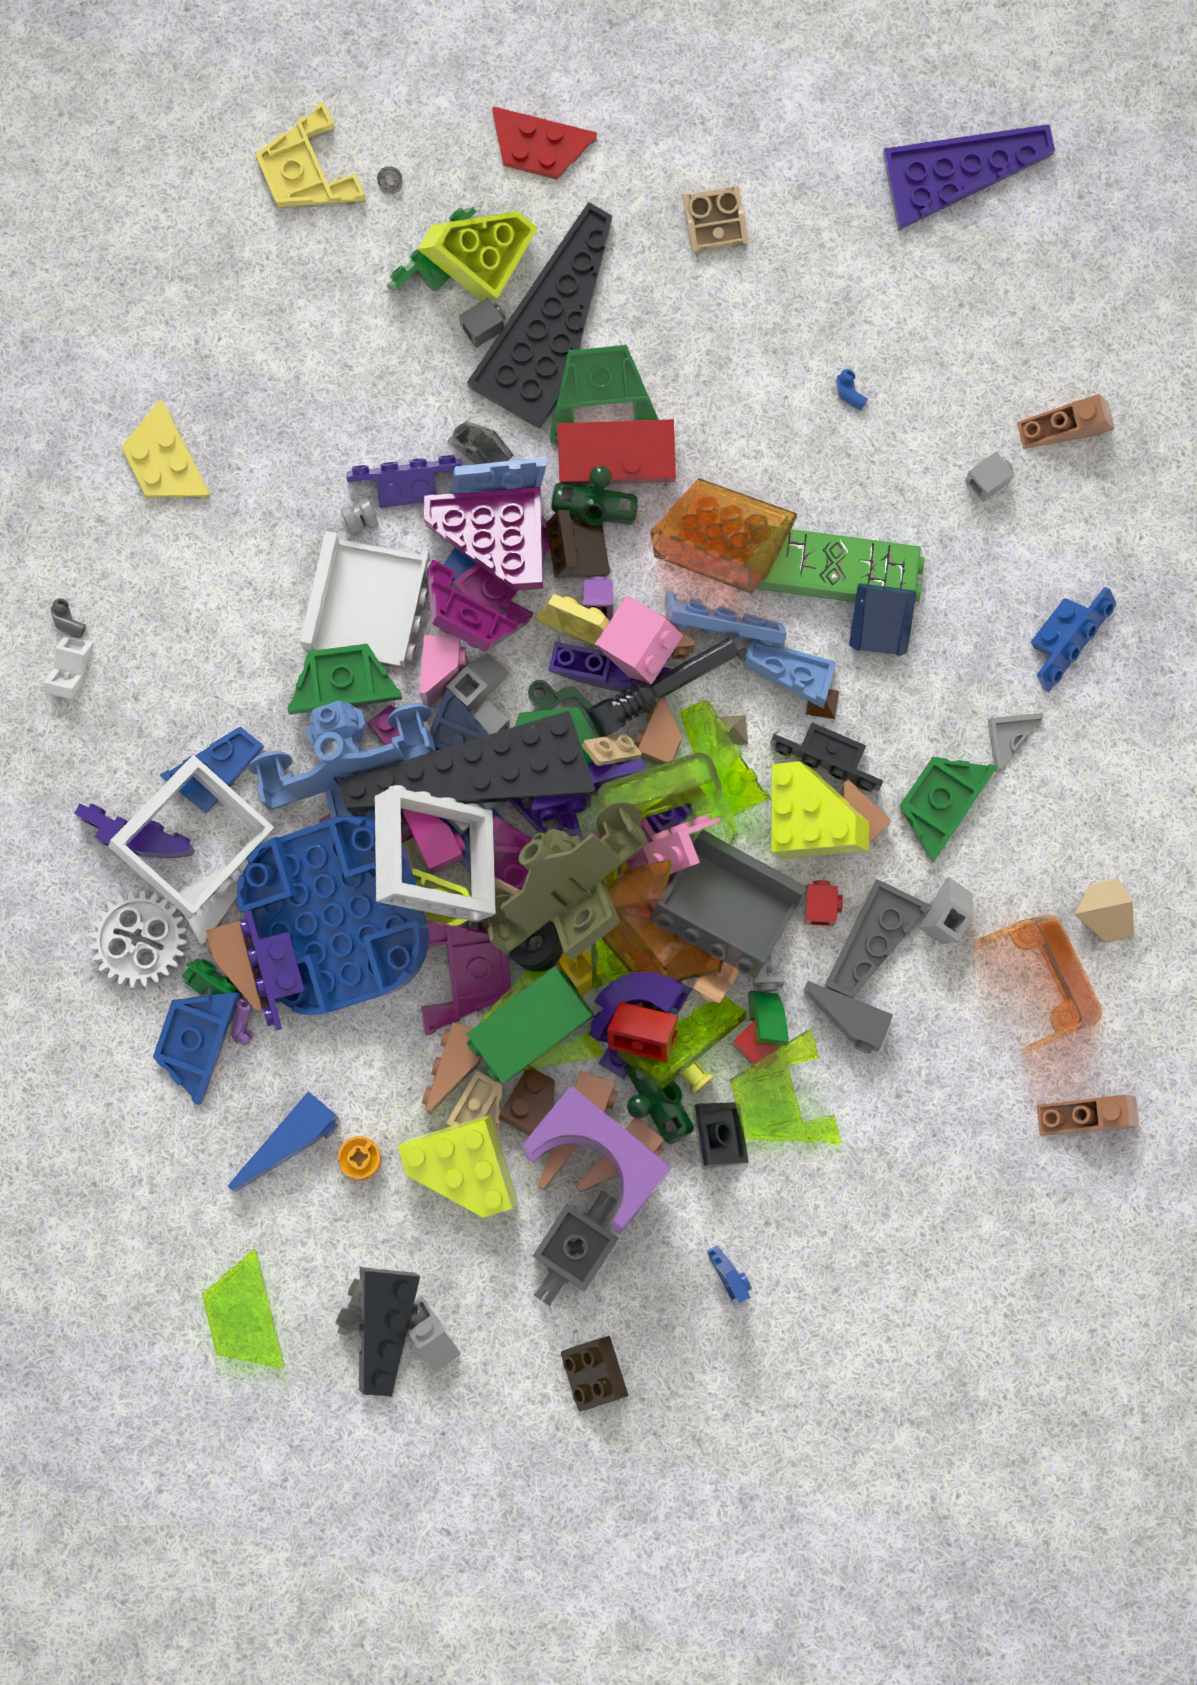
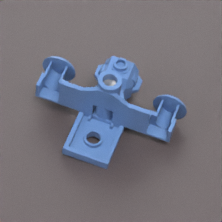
M336 701L313 709L310 716V724L306 730L309 742L314 745V751L320 759V764L308 772L293 776L291 773L285 774L284 771L293 762L289 754L281 751H269L256 756L249 764V771L252 774L258 775L260 783L257 786L261 803L270 811L325 792L331 818L355 816V811L348 812L338 780L436 751L433 737L424 726V722L432 714L431 709L420 703H410L395 709L388 717V724L391 727L398 728L400 736L391 738V744L370 751L359 748L363 737V729L367 725L364 712L361 709L343 701ZM368 810L363 817L375 820V810Z

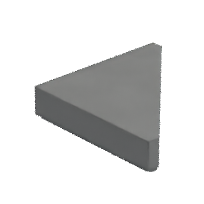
M1043 713L988 719L994 765L997 767L995 773L1001 772L1042 720Z

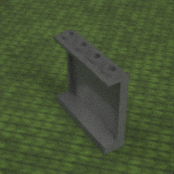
M702 829L693 845L700 863L679 870L660 901L656 902L649 920L656 923L660 928L683 938L687 943L710 953L714 958L737 968L741 973L748 974L756 979L802 899L807 886Z

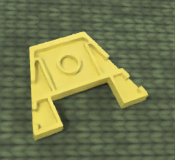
M324 102L318 104L315 107V111L309 116H303L296 122L297 125L286 134L282 133L255 154L278 208L366 200L356 173L327 183L312 149L309 138L334 129L333 121Z

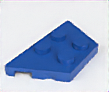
M237 992L174 999L171 1001L153 1058L162 1068L168 1070L170 1077L177 1085L183 1086L193 1097L191 1100L195 1104H202L240 995Z

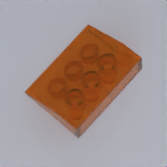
M698 478L650 531L654 557L752 594L768 576L797 518V513Z

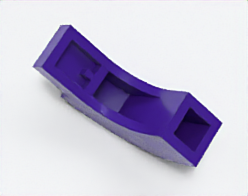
M635 972L621 976L608 984L596 997L594 1003L603 1009L594 1016L591 1022L592 1028L588 1035L597 1041L608 1043L607 1029L619 1002L635 1005L651 1002L667 1013L678 1015L692 988L677 979L654 972Z

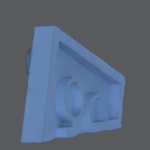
M546 457L457 466L454 468L451 494L540 487L541 489L546 469Z

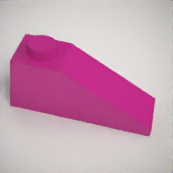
M401 808L431 875L464 860L461 851L466 850L459 833L453 835L450 827L436 816Z

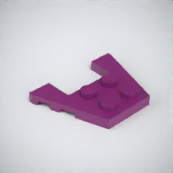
M432 559L427 569L432 624L439 627L444 633L452 634L465 641L469 646L487 652L527 625L534 613L513 601H510L504 615L453 589L450 587V583L456 571Z
M427 921L429 930L428 947L445 944L447 947L452 1002L421 1006L425 1035H431L437 1032V1029L449 1023L451 1025L452 1022L460 1021V1018L476 1010L478 1012L512 995L508 954L505 955L490 941L488 931Z

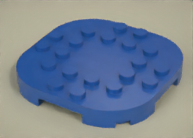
M363 816L334 817L281 837H274L262 843L250 854L244 874L239 876L237 886L239 912L244 913L251 910L258 939L289 932L304 992L278 998L275 1001L277 1003L282 1002L291 1008L293 1012L304 1015H319L393 993L407 985L417 975L424 963L429 944V930L425 912L376 902L374 819ZM401 843L402 883L417 886L407 853Z

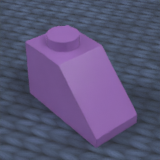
M601 576L584 580L583 607L588 609L593 607L600 610L609 621L613 617V580H607L606 577Z

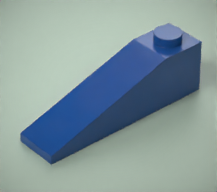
M308 1091L227 1187L237 1192L312 1146L322 1137L328 1139L337 1129L338 1124L335 1121L339 1117Z

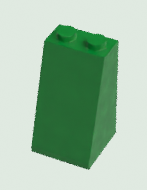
M554 966L466 1033L470 1039L466 1043L476 1057L482 1055L488 1065L485 1069L495 1082L500 1079L502 1083H506L592 1019L595 1014L562 970Z

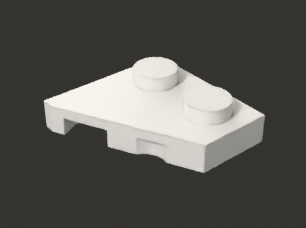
M226 866L184 889L179 894L192 904ZM232 876L229 878L233 881L232 884L221 895L216 892L209 899L212 905L201 917L197 913L191 919L186 917L202 946L206 945V938L208 937L206 930L216 928L221 924L228 910L237 900L238 885Z

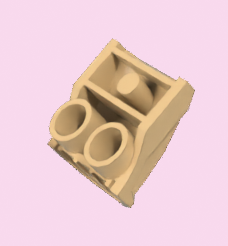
M739 186L682 195L692 252L748 243Z

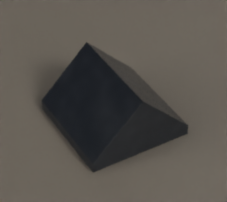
M740 1102L695 1104L693 1114L702 1169L749 1163Z

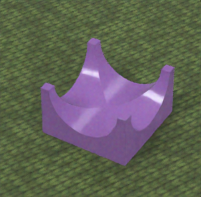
M572 1086L567 1089L522 1145L527 1151L524 1156L533 1163L546 1152L566 1145L587 1147L604 1156L615 1169L621 1184V1206L611 1225L619 1234L624 1231L664 1181L672 1168Z

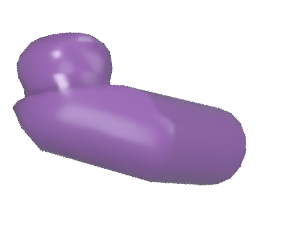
M240 999L236 1004L231 1032L233 1040L236 1043L240 1042L242 1045L249 1044L253 1038V1032L250 1029H246L252 1008L247 999Z

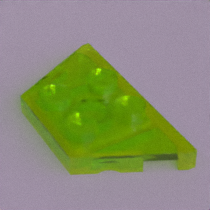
M254 1249L249 1251L240 1262L231 1267L222 1275V1278L202 1293L213 1344L218 1356L283 1368L285 1363L258 1252Z

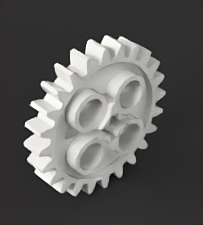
M144 890L141 891L139 898H136L132 891H129L128 900H124L120 895H117V905L108 901L106 903L109 911L107 913L101 910L98 911L99 915L103 918L102 921H92L98 932L89 933V936L97 940V942L91 944L89 949L99 952L92 959L96 963L103 961L98 969L102 973L110 970L107 978L111 981L119 976L118 984L124 986L130 980V986L133 989H136L139 981H141L145 988H149V979H153L159 985L161 984L159 975L163 973L166 977H171L168 970L170 966L177 969L180 968L175 961L176 957H186L179 950L180 947L189 945L186 940L181 939V936L188 934V930L186 928H179L185 920L183 917H175L179 911L175 906L168 909L170 902L166 898L159 903V895L157 893H154L150 899H148L147 893ZM130 914H136L137 922L135 925L124 927L125 917ZM157 924H164V934L160 937H152L153 927ZM119 929L136 937H139L141 934L147 941L161 944L164 948L159 950L143 942L136 944L126 936L114 934V930ZM118 942H125L126 950L124 953L118 956L113 955L114 945ZM146 952H153V962L146 966L141 965L142 955Z

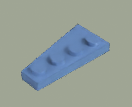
M666 592L664 603L669 620L679 628L698 627L709 634L733 632L740 635L735 639L746 640L748 637L758 639L760 643L773 646L775 643L784 645L787 633L783 623L747 613L743 614V618L737 617L738 614L730 608L719 606V608L712 610L702 604L701 600L690 598L689 602H684L676 599V593Z

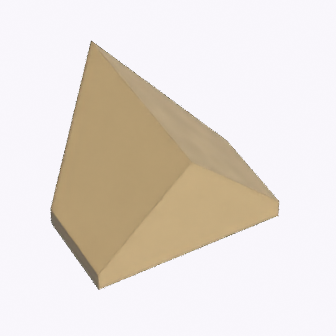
M1119 878L1090 884L1074 915L1099 936L1104 943L1133 937V901Z

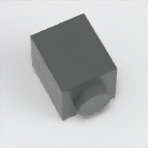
M488 298L459 315L460 326L475 348L500 334L506 319L498 304L493 306Z

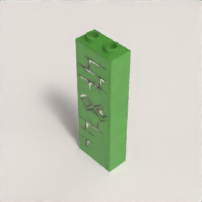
M747 523L738 587L855 602L858 584L863 583L914 590L917 592L915 602H919L922 585L917 584L918 574H923L925 557L920 556L921 546Z

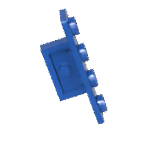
M1104 587L1088 608L1064 598L1031 640V644L1035 649L1050 656L1037 673V678L1044 690L1050 692L1054 685L1061 681L1064 672L1070 664L1077 660L1087 642L1096 635L1098 628L1104 620L1113 613L1116 601L1109 588Z

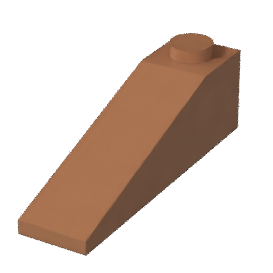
M580 1070L574 1088L604 1113L606 1108L613 1109L618 1092L613 1090L615 1082ZM578 1145L561 1146L550 1151L538 1184L539 1189H546L579 1147Z

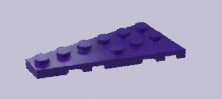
M1050 124L884 148L883 158L898 231L1052 156L1055 146Z

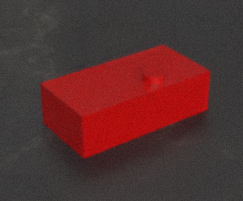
M674 419L557 423L559 482L592 485L589 480V474L594 467L601 465L611 471L612 481L610 484L675 482Z

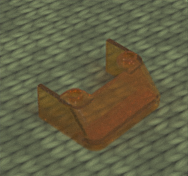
M669 859L629 868L608 887L620 924L601 939L630 973L654 972L679 981L721 973L722 960L714 958L710 953L687 943L683 938L660 928L656 923L649 920L654 909L650 904L662 902L672 866V862Z
M1044 914L1018 921L979 938L972 946L974 951H977L1010 937L1013 944L1021 950H1032L1038 947L1064 1002L1057 1005L1050 1015V1022L1055 1033L1027 1045L1021 1050L1023 1056L1087 1029L1101 1019L1102 1007L1061 921L1056 916Z

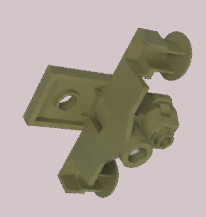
M615 802L606 806L598 815L596 822L597 830L602 836L601 839L594 833H591L582 841L578 835L569 836L566 832L550 829L545 834H536L519 855V862L529 871L523 888L513 896H495L496 914L481 920L482 925L488 931L490 941L507 955L553 918L564 954L571 960H574L620 924L604 877L647 844L645 835L640 829L642 822L640 811L634 805L627 802Z

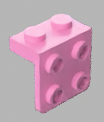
M706 814L691 820L693 826L689 821L652 835L653 842L643 846L654 878L658 879L700 863L689 834L721 822L720 817L710 819L709 815Z

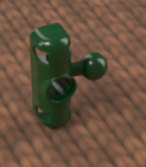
M603 465L596 466L591 470L589 480L592 487L564 482L554 485L551 498V509L554 513L558 510H569L570 516L582 518L589 525H599L603 522L626 525L635 523L638 511L637 496L605 490L604 488L609 486L612 481V474ZM568 488L573 491L572 502L561 500L563 489ZM621 498L631 501L630 511L619 510Z
M640 1057L628 1065L626 1068L627 1073L639 1094L632 1096L627 1102V1111L631 1117L642 1119L650 1114L661 1136L668 1144L677 1143L690 1135L694 1130V1126L681 1103L682 1091L675 1081L667 1078L659 1062ZM643 1065L649 1075L640 1080L636 1077L635 1071ZM672 1119L677 1130L673 1133H668L665 1130V1123Z

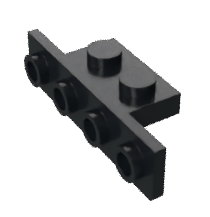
M811 723L802 745L776 734H773L770 745L774 746V751L787 757H790L791 754L802 758L801 762L816 769L818 766L828 769L829 774L837 779L845 780V778L856 781V786L865 791L872 792L873 789L879 791L883 784V780L856 769L866 745L818 724Z

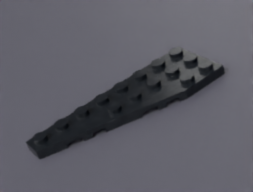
M590 202L586 204L467 381V387L541 429L557 404L568 350L580 349L612 224L611 214Z

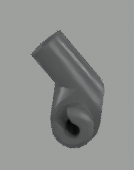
M63 598L55 599L51 606V615L55 627L81 638L86 629V624L72 619L67 600Z

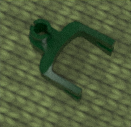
M536 680L531 683L528 689V698L538 709L537 711L552 710L560 703L569 699L577 700L585 711L593 706L574 686H568L556 692L546 681ZM542 690L544 697H535L534 691Z

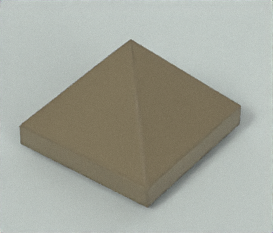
M746 715L716 717L719 746L748 744Z

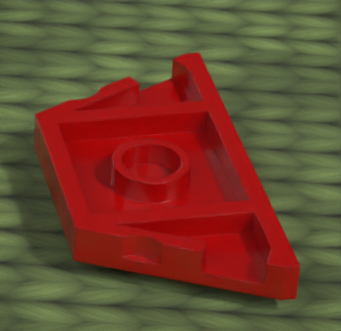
M495 106L492 109L501 158L505 167L558 180L567 167L574 163L581 156V153L597 139V132Z

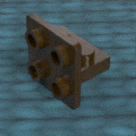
M610 1335L561 1351L563 1367L567 1373L572 1396L579 1412L629 1396Z

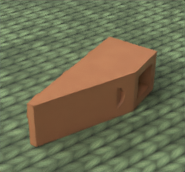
M1100 394L1017 422L1023 449L1093 437L1115 429L1109 402Z
M452 1022L451 1029L445 1028L440 1046L445 1048L442 1057H436L431 1075L435 1076L432 1087H426L422 1104L426 1105L425 1111L431 1114L480 1065L482 1055L476 1057L466 1043L470 1040L466 1033L473 1028Z
M1117 1095L1037 1105L1040 1136L1139 1127L1135 1096Z

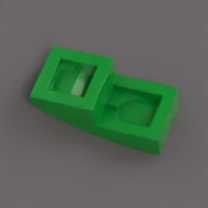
M750 990L748 993L749 1017L751 1021H755L756 1043L785 1046L789 1042L784 1007L779 994Z

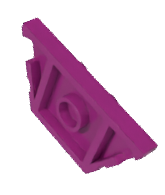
M493 815L494 877L521 890L529 871L519 862V855L522 849L531 842L532 838L496 815ZM479 921V922H478V929H479V930H487V929L482 925L481 921Z

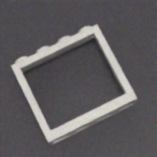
M192 755L110 840L108 847L188 919H191L196 913L201 917L212 905L209 899L216 892L221 895L232 884L233 881L229 878L236 870L240 873L245 870L250 854L262 843L272 839L269 835L274 827L197 757ZM194 777L257 835L191 904L126 845Z
M390 786L388 790L375 796L376 902L479 922L496 914L492 810L480 808V805L474 803H458L454 798L433 797L428 792L408 791L403 786ZM401 808L470 824L472 897L402 883Z

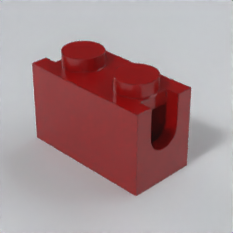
M619 1002L607 1029L608 1048L667 1063L678 1038V1031L674 1030L678 1022V1016L643 1008L635 1004Z

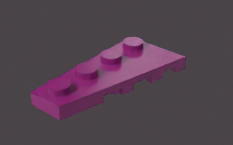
M542 516V545L544 557L546 553L549 551L550 546L546 526L547 521ZM477 563L451 584L455 590L499 613H502L518 592L513 591Z

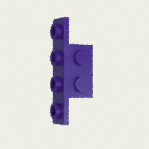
M445 455L438 457V461L427 462L426 458L412 459L408 465L398 466V462H385L380 464L381 468L369 469V465H358L352 467V471L347 472L346 480L347 482L376 479L380 508L424 503V496L437 495L434 472L454 470L455 467L462 466V459H456L455 455Z
M251 910L245 911V919L240 920V925L244 938L250 937L252 949H248V956L251 966L258 967L260 978L255 979L259 996H265L268 1008L263 1009L267 1026L273 1025L274 1031L282 1029L275 999L304 992L289 932L259 940Z

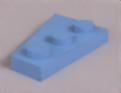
M751 638L743 665L817 706L824 708L836 662L779 645H765L757 639Z

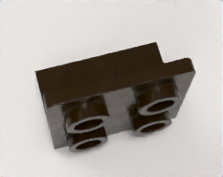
M558 510L546 522L554 578L607 577L610 574L603 525H589L583 520H571L569 510Z

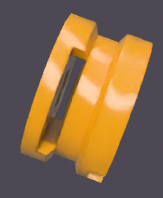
M355 1136L347 1139L341 1145L337 1160L340 1169L345 1175L354 1180H366L372 1178L378 1172L382 1164V1155L380 1148L373 1140L365 1136Z

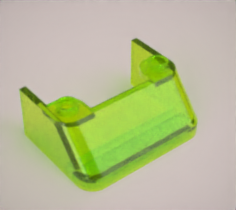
M694 753L608 781L598 791L600 812L612 803L627 802L634 805L640 811L642 818L690 803L693 814L697 818L706 814L709 815L710 819L719 816L729 844L736 843L739 834L715 765L712 759L704 753ZM624 861L617 867L622 881L628 879L629 873L627 862Z

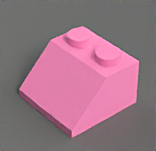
M626 596L595 645L629 678L652 684L683 635L666 618L632 597Z
M424 635L419 693L422 704L429 708L444 696L446 686L468 665L466 647L461 646L459 638Z

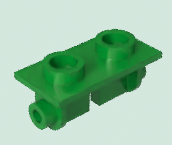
M196 959L186 964L189 968L183 973L182 978L185 979L186 985L199 994L204 995L207 989L210 988L212 991L209 995L237 992L240 994L239 998L243 997V994L227 976L223 977L215 971L216 967L210 961Z

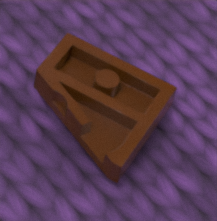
M528 1066L501 1110L498 1119L530 1136L554 1107L555 1080Z

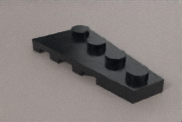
M365 1267L359 1268V1278L362 1279V1292L359 1293V1305L362 1307V1323H359V1336L362 1337V1350L359 1351V1391L364 1395L392 1397L421 1277L417 1273Z

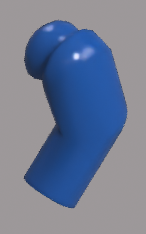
M844 369L836 379L838 396L841 400L861 411L868 398L855 391V373L850 369Z

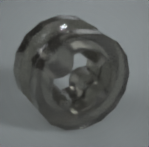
M386 166L378 172V187L383 193L391 195L401 190L403 186L402 174L397 168ZM389 175L393 179H398L397 181L394 180L393 185H388L387 182L382 181H386V176Z

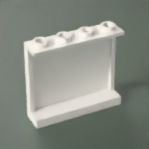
M325 531L300 638L302 648L315 651L368 644L380 664L406 669L407 661H413L416 644H412L413 634H419L422 616H418L420 605L425 606L428 596V589L424 588L426 578H428L427 569L431 563L429 551L424 550L423 555L382 548L341 540L338 538L337 533Z

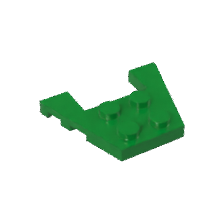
M626 344L568 350L550 431V441L558 440L557 423H574L573 408L633 402L634 421L659 420Z

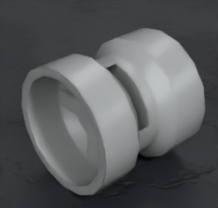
M368 498L360 500L356 506H346L340 509L351 536L359 533L361 528L366 526L371 528L378 525Z

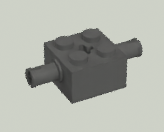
M602 1190L587 1214H582L566 1203L532 1256L548 1267L547 1271L549 1273L533 1295L541 1300L545 1292L549 1290L543 1300L548 1306H551L552 1301L564 1283L568 1284L570 1282L585 1292L619 1240L617 1236L606 1230L603 1222L618 1201L611 1196L605 1206H602L608 1197V1194ZM580 1240L582 1242L581 1248L584 1252L571 1256L569 1254L570 1248L567 1246L568 1243H576Z

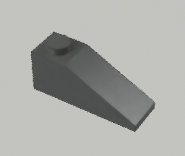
M807 981L803 991L849 1041L855 1043V1049L871 1054L872 1050L877 1052L880 1050L893 1014Z

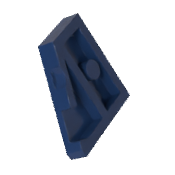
M446 689L430 729L435 747L443 749L490 735L452 691Z

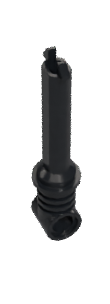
M727 632L728 638L658 676L652 684L635 680L627 691L621 692V696L619 694L615 695V700L608 698L587 709L586 713L599 737H606L620 730L626 725V720L629 722L633 720V717L637 718L639 713L641 715L653 713L658 700L737 656L739 660L743 659L747 649L743 648L738 651L732 641L740 636L739 633Z

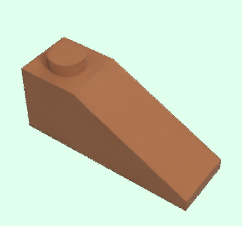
M240 921L206 930L208 936L206 938V947L213 956V960L256 1011L268 1008L265 996L260 997L255 979L259 978L257 973L258 967L251 966L248 949H252L250 937L244 938Z
M634 1118L625 1128L626 1131L658 1157L664 1151L660 1146L664 1139L641 1119ZM602 1156L576 1186V1189L583 1192L618 1177L611 1163Z

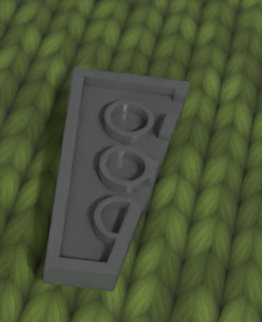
M876 879L824 987L853 998L931 905Z

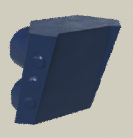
M859 583L850 627L849 646L857 651L865 650L895 654L898 657L907 654L917 592L914 590Z

